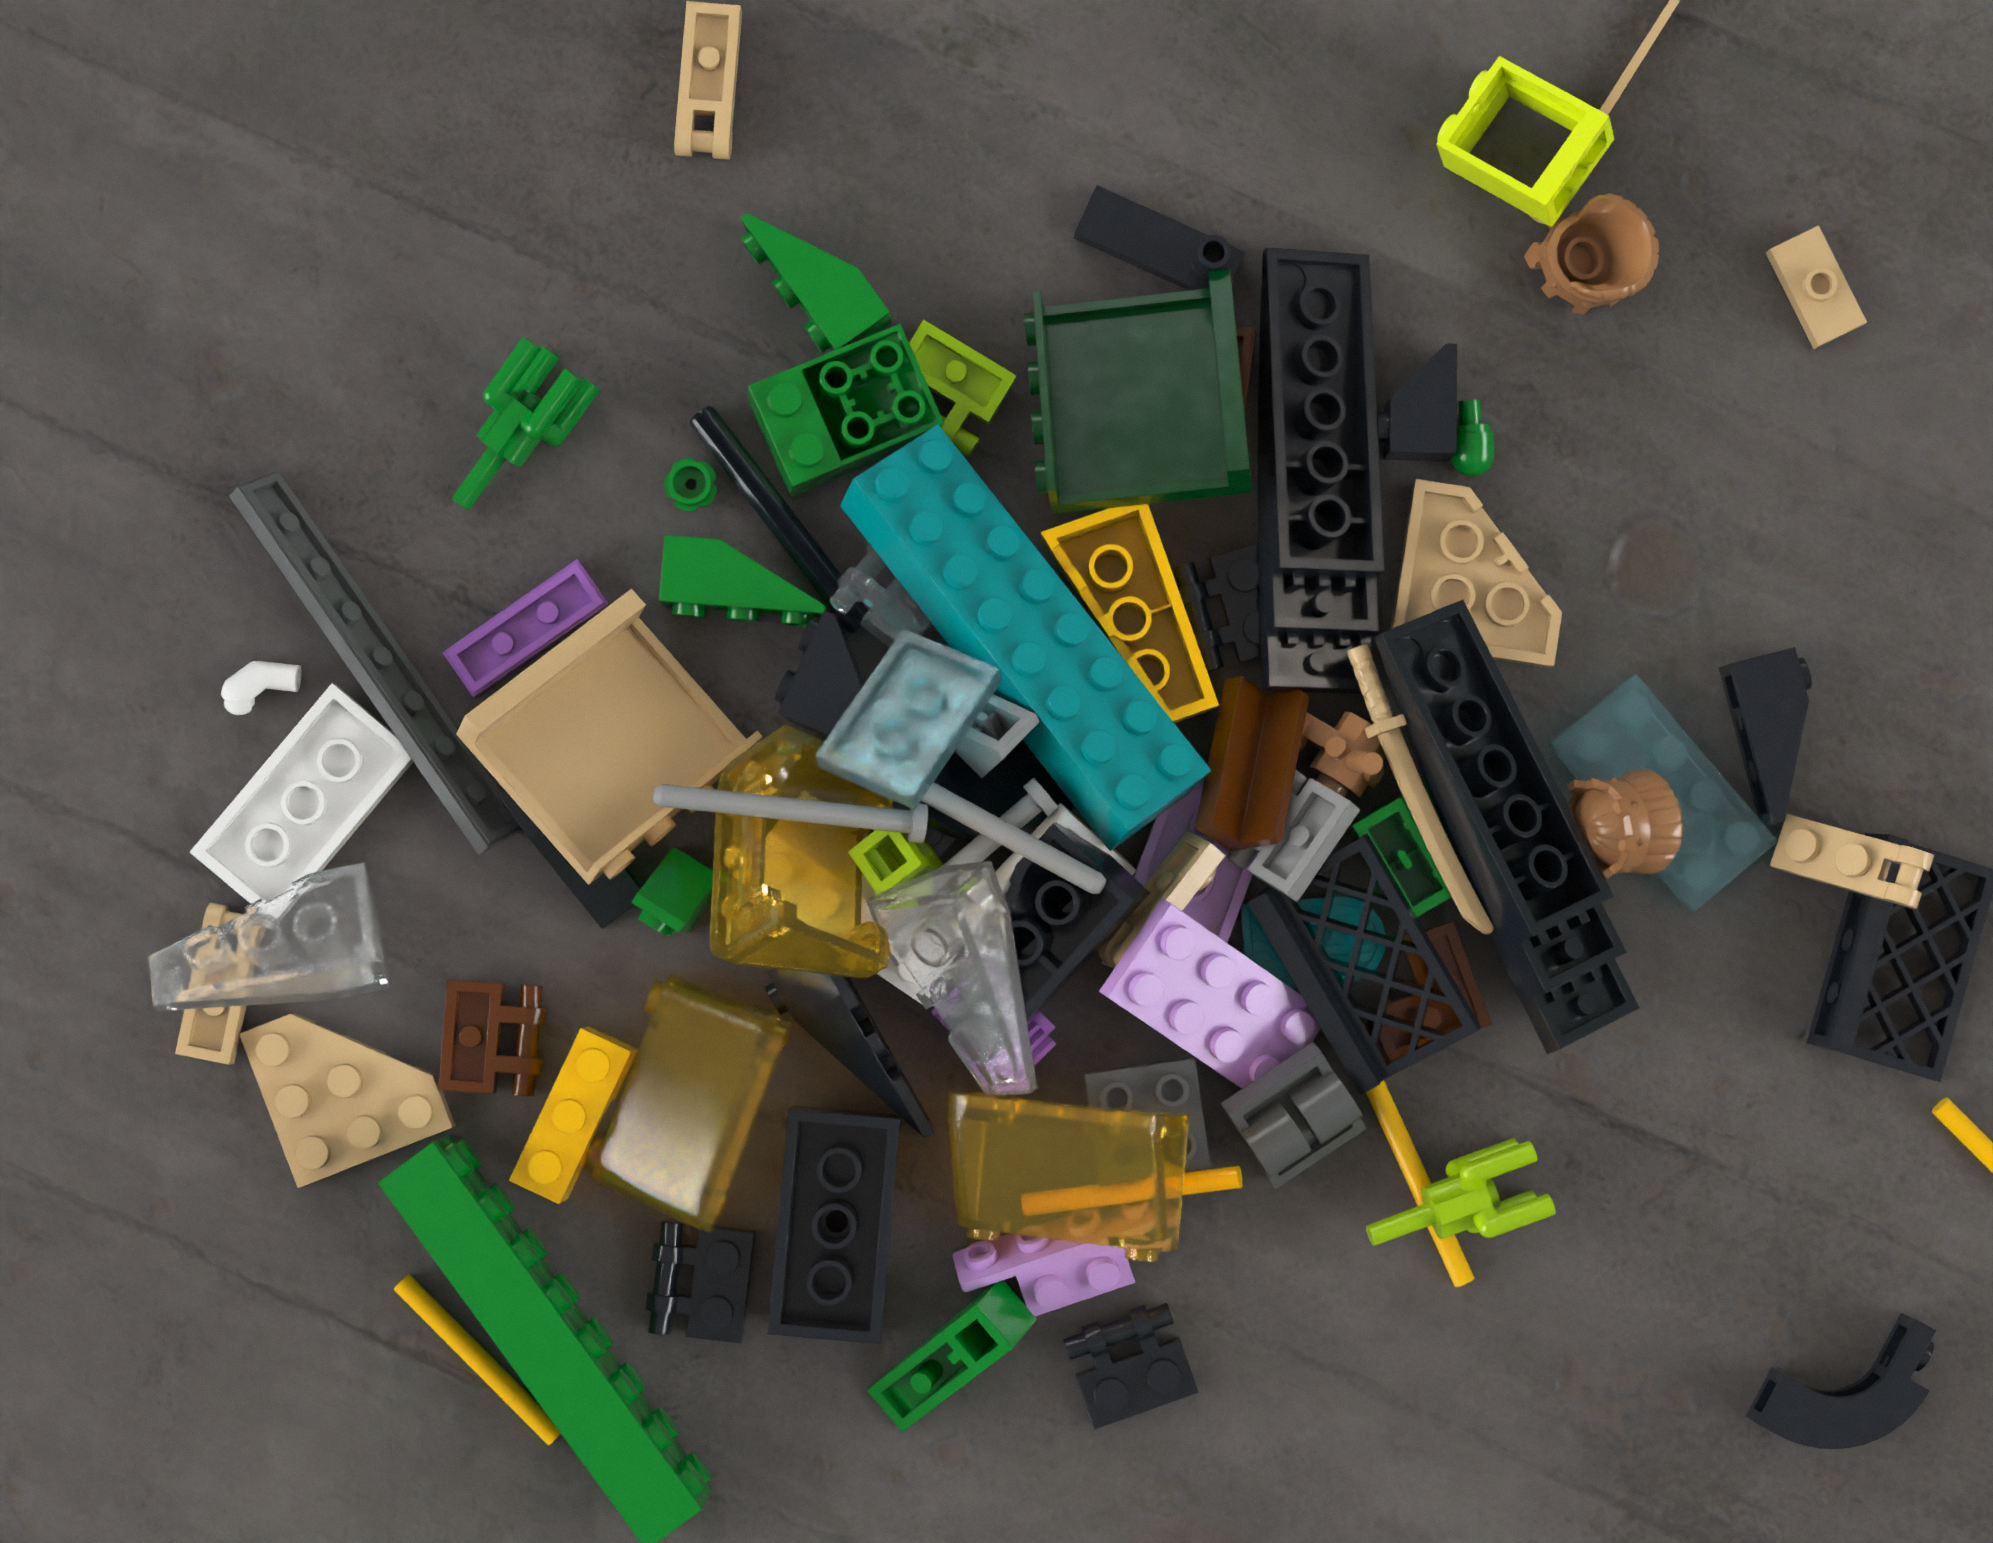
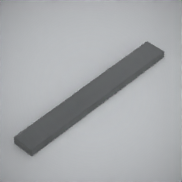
M278 470L237 486L229 497L477 854L481 855L518 834L522 828L497 794L501 790L482 763L456 735L458 729Z

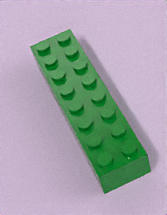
M452 1135L430 1143L379 1181V1186L641 1543H658L702 1510L712 1491L707 1483L712 1479L708 1468L695 1452L692 1451L686 1455L674 1438L679 1434V1431L667 1412L662 1407L653 1410L641 1393L646 1389L645 1383L634 1367L628 1362L621 1366L609 1350V1347L613 1345V1340L605 1327L595 1317L588 1321L576 1305V1302L581 1298L572 1282L562 1272L555 1276L543 1260L548 1255V1252L538 1236L530 1228L522 1231L510 1215L515 1210V1207L505 1191L496 1183L490 1187L477 1170L482 1166V1161L472 1146L465 1139L457 1142Z

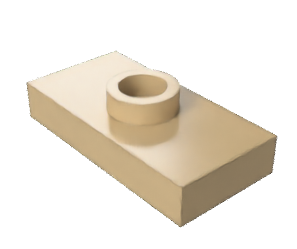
M1819 225L1766 252L1813 349L1867 323Z

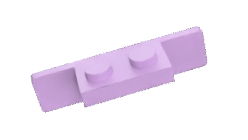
M1166 1198L1077 1208L1072 1213L1042 1223L1028 1224L1018 1231L988 1241L975 1242L965 1249L954 1252L952 1257L963 1292H969L1016 1276L1027 1308L1034 1316H1038L1135 1283L1122 1240L1171 1224L1173 1218Z

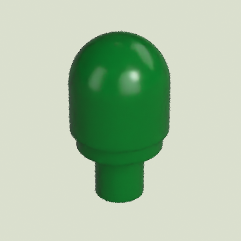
M1480 399L1458 401L1460 426H1457L1456 454L1451 458L1455 469L1462 475L1468 477L1480 476L1486 473L1494 462V432L1490 429V423L1482 424Z

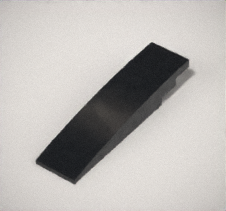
M1266 247L1263 250L1258 392V574L1262 691L1288 692L1301 689L1304 692L1362 694L1347 651L1368 644L1372 655L1371 635L1379 631L1376 577L1385 572L1370 259L1367 254Z
M1464 600L1457 601L1377 635L1375 640L1400 713L1404 714L1407 722L1405 727L1448 838L1472 888L1494 929L1490 933L1492 940L1547 1055L1639 1009L1640 1007L1615 958L1627 953L1602 904V902L1613 898L1614 895Z

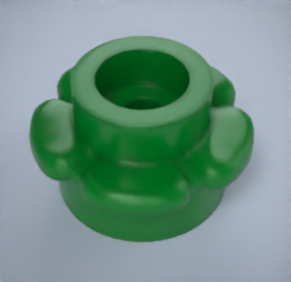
M683 458L675 462L670 473L665 476L664 491L667 497L674 500L675 507L682 511L693 512L699 506L706 507L713 502L717 494V487L714 485L717 476L714 469L707 462H696L693 458ZM689 480H694L696 482L695 489H687L686 483Z

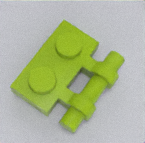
M923 319L909 344L929 390L954 404L947 418L941 415L944 422L941 428L958 450L970 457L980 438L963 429V425L969 415L989 425L1016 382L1017 375Z

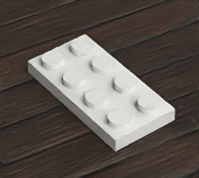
M331 683L192 848L190 853L273 923H279L410 767L413 760L388 727L339 686Z

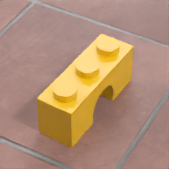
M590 1026L580 1028L511 1174L510 1182L557 1204H561L569 1198L591 1151L589 1147L597 1127L609 1104L616 1098L638 1051L637 1048Z

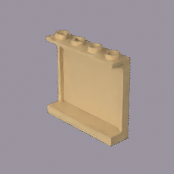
M632 588L466 714L456 733L588 885L603 873L609 880L613 879L635 859L630 851L644 840L650 846H653L676 826V823L671 818L682 809L661 807L654 803L653 794L655 786L670 784L714 789L712 785L725 774L733 781L755 762L756 758L751 752L763 737L756 731L746 739L643 623L639 616L646 604Z

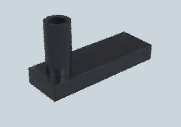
M1096 185L1074 233V239L1187 290L1210 288L1208 271L1230 269L1232 282L1245 255L1244 251L1229 245L1221 236H1209Z

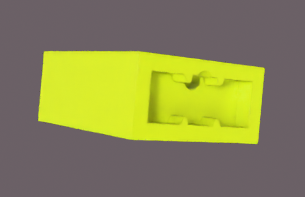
M1499 56L1489 71L1483 70L1475 78L1469 91V99L1457 115H1450L1443 123L1438 133L1436 145L1445 168L1544 224L1553 227L1614 141V134L1609 115ZM1509 97L1572 131L1532 188L1469 154Z

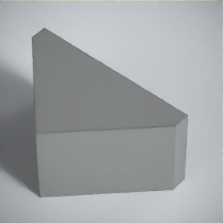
M958 679L922 715L925 722L981 778L1003 760L1039 723L1035 713L962 679Z

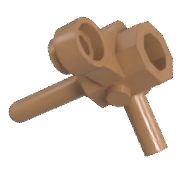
M1344 711L1333 728L1306 712L1299 750L1303 751L1307 743L1320 750L1309 766L1318 774L1317 782L1343 797L1348 793L1358 798L1361 797L1368 785L1373 788L1379 783L1385 772L1383 761L1386 755L1378 736L1367 738L1364 728L1372 725L1371 723L1351 712Z

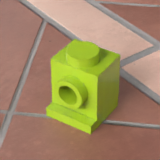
M875 830L848 851L878 897H884L890 891H910L943 865L926 839H924L923 843L908 842L907 833Z

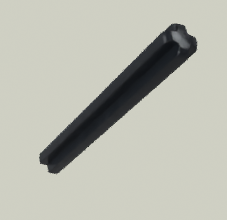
M707 406L697 412L690 420L691 427L849 633H854L864 627L872 618L869 610L715 408Z

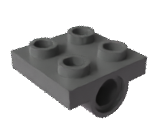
M1314 1042L1221 1103L1274 1189H1277L1367 1129L1361 1120L1363 1116L1357 1104Z
M1195 1058L1148 1062L1116 1067L1111 1070L1084 1073L1100 1185L1211 1169Z

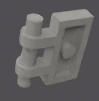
M1295 770L1282 840L1277 844L1233 850L1226 857L1245 870L1256 852L1259 853L1248 870L1257 878L1298 902L1360 811L1350 800L1312 778L1308 780L1297 796V792L1307 779L1297 770Z

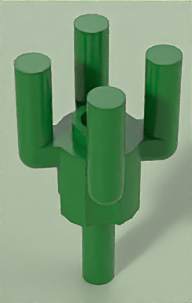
M525 336L522 337L483 392L484 402L493 408L494 411L476 436L488 448L452 496V499L468 511L473 507L506 460L517 467H522L540 441L552 447L561 445L601 391L597 385L587 378L583 377L581 379L567 368H564L542 400L535 396V392L554 368L560 357L544 345L540 348Z

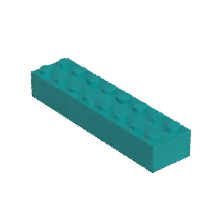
M939 424L852 480L840 507L983 690L1037 715L1039 723L1022 740L1109 851L1191 793L1211 772L1208 765Z

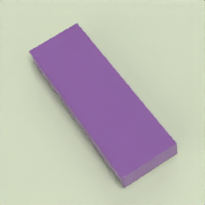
M576 559L442 653L474 698H478L595 617L610 604L581 562Z

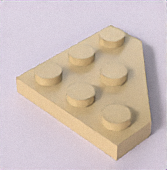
M1415 479L1411 492L1391 629L1463 599L1493 659L1546 668L1554 667L1562 611L1551 596L1546 595L1529 572L1528 565L1515 547L1482 508L1483 504L1473 490L1465 486Z
M291 1013L239 1034L298 1188L456 1126L442 1090H438L439 1080L436 1074L400 1061L381 1050L347 1035H341L299 1014Z

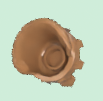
M1607 193L1606 195H1597L1590 199L1582 210L1573 212L1567 217H1559L1553 227L1548 226L1550 231L1544 241L1533 242L1524 255L1530 269L1543 270L1547 282L1541 289L1548 298L1558 295L1574 305L1573 313L1585 314L1590 308L1608 304L1609 308H1611L1620 299L1633 296L1636 292L1644 289L1657 269L1659 241L1654 237L1656 231L1651 221L1647 219V215L1640 208H1636L1633 202L1623 199L1620 195Z
M1647 769L1631 770L1618 779L1615 776L1608 779L1592 777L1588 781L1574 779L1567 785L1568 791L1574 793L1567 805L1606 879L1623 872L1643 875L1659 873L1674 859L1682 842L1680 838L1683 836L1682 811L1673 790L1670 789L1669 783L1659 774Z

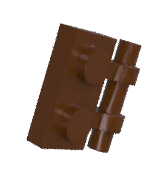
M447 979L438 1090L495 1094L497 1093L498 1072L514 1073L512 1095L534 1096L536 1075L542 1073L543 1058L537 1057L539 1028L540 1025H545L547 1008L541 1007L543 986L521 984L519 1006L504 1005L505 983ZM502 1022L518 1024L515 1055L500 1054Z

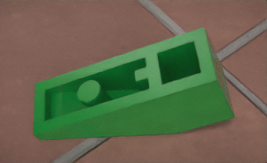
M1004 1280L993 1283L889 1369L867 1391L901 1432H904L1013 1349L1037 1319Z

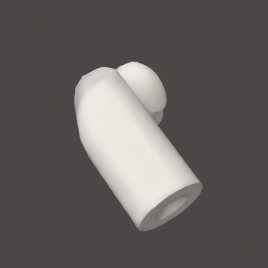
M252 661L225 680L221 690L224 707L234 715H244L252 710L255 704L254 698L265 689L298 692L302 676L301 666L265 661Z

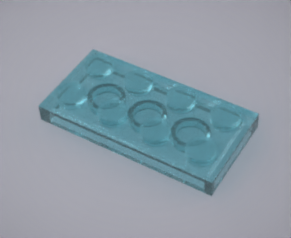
M1636 673L1629 676L1549 744L1578 780L1588 781L1592 777L1608 779L1614 776L1618 779L1631 770L1647 769L1659 774L1669 783L1670 789L1673 790L1682 811L1683 836L1680 837L1682 842L1674 859L1664 870L1657 874L1689 912H1695L1778 842Z

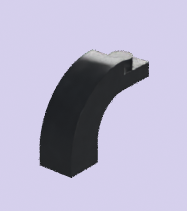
M1900 1313L1870 1370L1855 1383L1836 1390H1819L1805 1386L1771 1367L1746 1417L1791 1442L1819 1449L1852 1448L1878 1440L1908 1420L1930 1390L1910 1379L1915 1371H1921L1930 1360L1934 1350V1343L1931 1339L1936 1330L1912 1317Z

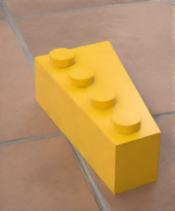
M1148 504L1108 508L1040 532L1041 542L1096 625L1174 724L1215 710L1219 706Z

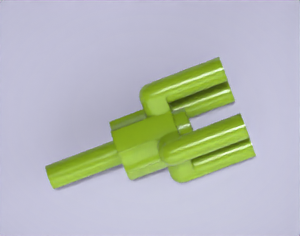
M1513 1137L1449 1161L1445 1170L1448 1178L1421 1188L1423 1205L1366 1225V1232L1373 1246L1431 1225L1440 1239L1466 1230L1470 1233H1480L1486 1238H1493L1556 1214V1210L1549 1194L1537 1197L1533 1190L1500 1201L1498 1191L1491 1178L1537 1162V1154L1533 1144L1530 1141L1518 1144L1517 1140Z

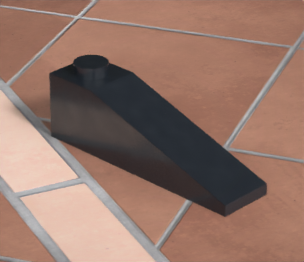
M1056 822L1045 831L1039 840L1102 873L1106 879V884L1100 894H1091L1025 857H1022L1016 864L1009 880L1011 884L1000 910L995 913L989 928L991 931L978 962L973 965L949 1022L989 1062L1096 953L1150 894L1110 854Z
M819 940L767 971L772 983L766 985L765 990L780 1015L789 1011L796 1023L921 1136L927 1138L935 1133V1127L848 973L844 972L836 963L837 954L828 940Z

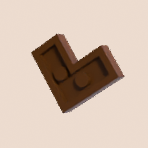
M1454 921L1425 930L1480 1023V1029L1492 1025ZM1410 936L1406 937L1404 940L1414 943ZM1403 951L1415 983L1425 986L1429 968L1421 956ZM1435 980L1433 989L1442 991ZM1410 994L1388 1003L1386 1014L1416 1022L1422 996ZM1430 999L1424 1026L1447 1032L1461 1025L1451 1005ZM1383 1024L1379 1042L1390 1061L1408 1052L1412 1033ZM1420 1036L1418 1046L1432 1039Z

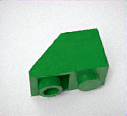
M673 846L637 892L631 903L642 909L638 917L640 921L665 936L667 934L672 936L675 931L678 933L690 932L723 881L724 876L682 849Z

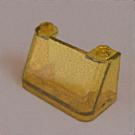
M783 725L733 759L722 773L717 789L892 809L893 804L891 785L879 778L873 783H869L858 777V770L863 760L862 757L787 725ZM716 813L710 922V950L715 957L737 965L862 979L871 977L888 967L890 955L888 932L884 926L871 921L861 923L862 872L848 853L849 850L863 840V835L872 829Z
M673 973L668 976L665 983L656 980L650 991L644 1011L652 1014L607 1135L605 1138L596 1136L587 1156L585 1167L593 1170L592 1182L711 1234L721 1219L727 1203V1194L725 1192L732 1186L735 1171L771 1076L776 1070L778 1064L775 1061L776 1057L779 1058L783 1046L787 1045L795 1021L785 1015H780L777 1012Z
M988 1091L949 1092L947 1117L956 1225L967 1227L966 1237L980 1240H1000V1232L1120 1247L1125 1248V1258L1140 1261H1158L1159 1251L1178 1249L1190 1114L1162 1111L1158 1115L1157 1113L1139 1112V1110L1132 1109L1118 1110L1022 1099L1023 1097L1006 1096V1093Z

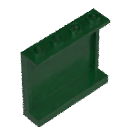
M1230 269L1208 271L1210 288L1044 307L1041 290L1032 291L1034 312L1024 313L1027 345H1036L1037 361L1028 362V378L1031 395L1040 394L1041 411L1031 412L1034 444H1044L1045 461L1035 462V475L1038 495L1048 494L1053 514L1252 493Z

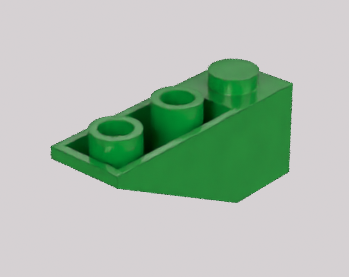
M748 213L740 217L743 227L747 232L740 238L741 242L758 265L767 260L779 276L772 281V284L786 305L791 309L799 304L810 322L803 327L821 353L829 348L832 351L876 334L892 323L889 310L857 267Z
M664 535L659 601L664 606L672 607V616L705 618V609L727 611V620L758 623L760 614L782 615L781 624L806 627L811 619L821 618L824 610L828 612L824 604L720 539Z

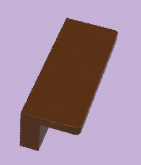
M1243 676L1225 679L1208 760V767L1211 769V772L1204 780L1195 828L1227 850L1233 851L1277 844L1282 840L1309 702V695L1298 689L1268 695Z

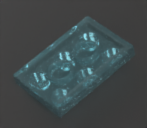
M903 629L815 754L819 768L915 810L1002 682L999 668Z

